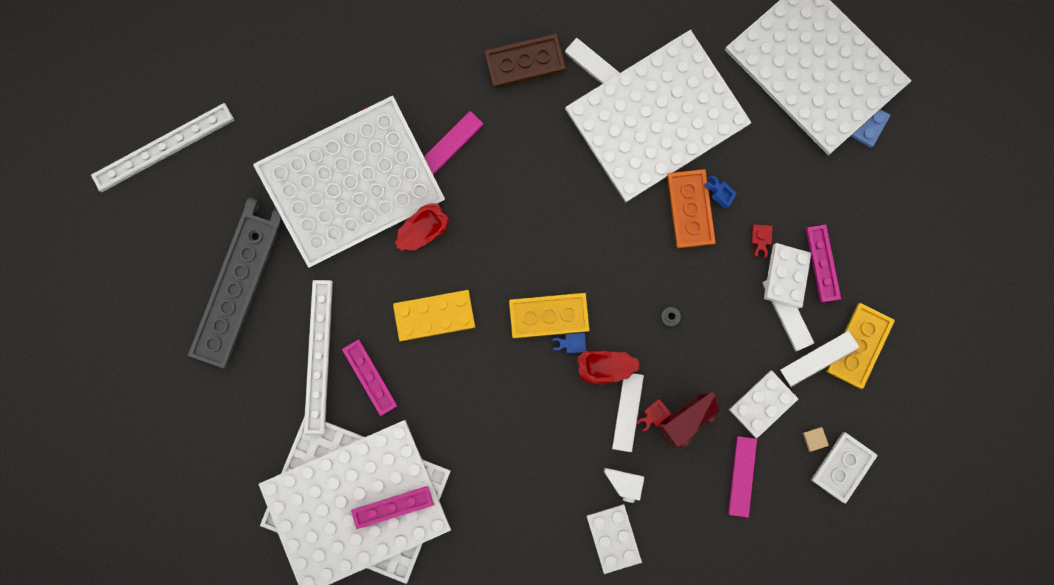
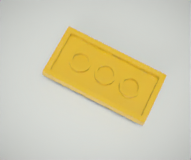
M469 290L393 303L400 342L475 328Z
M586 293L509 300L513 339L589 332Z
M858 303L844 333L850 332L859 349L829 365L826 372L859 389H863L895 320L862 303Z

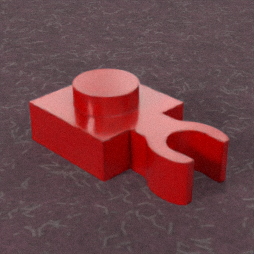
M752 225L751 244L756 245L754 251L755 258L758 257V251L763 252V258L767 257L768 251L766 246L772 244V226Z
M657 399L644 410L647 416L639 419L636 424L638 425L641 421H644L646 427L642 431H646L652 422L655 426H658L671 415V412L660 399Z

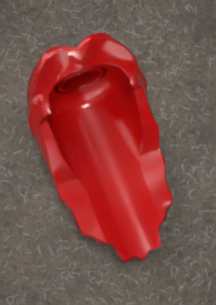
M436 203L421 206L398 229L397 240L394 243L396 248L400 249V251H416L418 248L425 246L443 234L449 225V217Z
M591 350L585 351L578 356L579 376L581 380L591 384H606L628 379L633 375V372L639 370L640 365L637 358L631 357L626 352Z

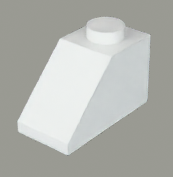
M604 468L603 472L618 495L623 497V501L634 503L635 500H640L644 476Z

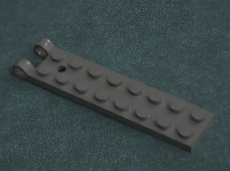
M249 197L246 201L241 219L188 353L190 357L224 369L227 368L281 223H283L276 207L272 212L270 221L254 216L259 210L260 200ZM258 233L259 238L257 240H253L252 238L253 234Z

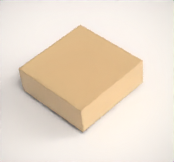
M822 427L802 433L809 452L829 446Z

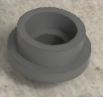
M668 307L662 312L661 319L665 325L675 326L679 323L681 315L676 308ZM669 313L674 314V320L668 318Z

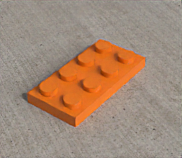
M706 170L668 173L667 180L677 249L714 245L716 242L709 192L704 187V184L707 183Z

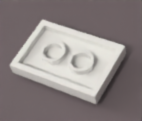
M775 243L772 248L764 299L791 307L802 308L811 253Z
M771 370L728 410L757 439L798 398Z
M842 432L811 481L846 504L878 455L846 432Z
M624 504L586 515L604 574L642 563Z

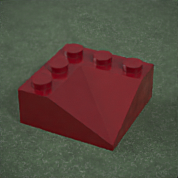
M713 391L701 393L658 426H655L669 446L685 447L692 441L690 438L701 430L700 425L705 422L709 424L717 418L716 414L719 412V408Z

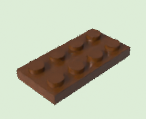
M557 34L484 51L493 88L566 70Z

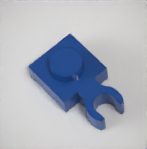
M715 176L709 177L708 180L710 182L705 183L704 187L713 192L711 197L724 209L728 208L737 193L724 181L719 183Z
M585 333L565 334L566 340L560 338L552 339V341L560 343V347L553 348L554 351H559L562 348H566L567 354L583 353L586 351Z

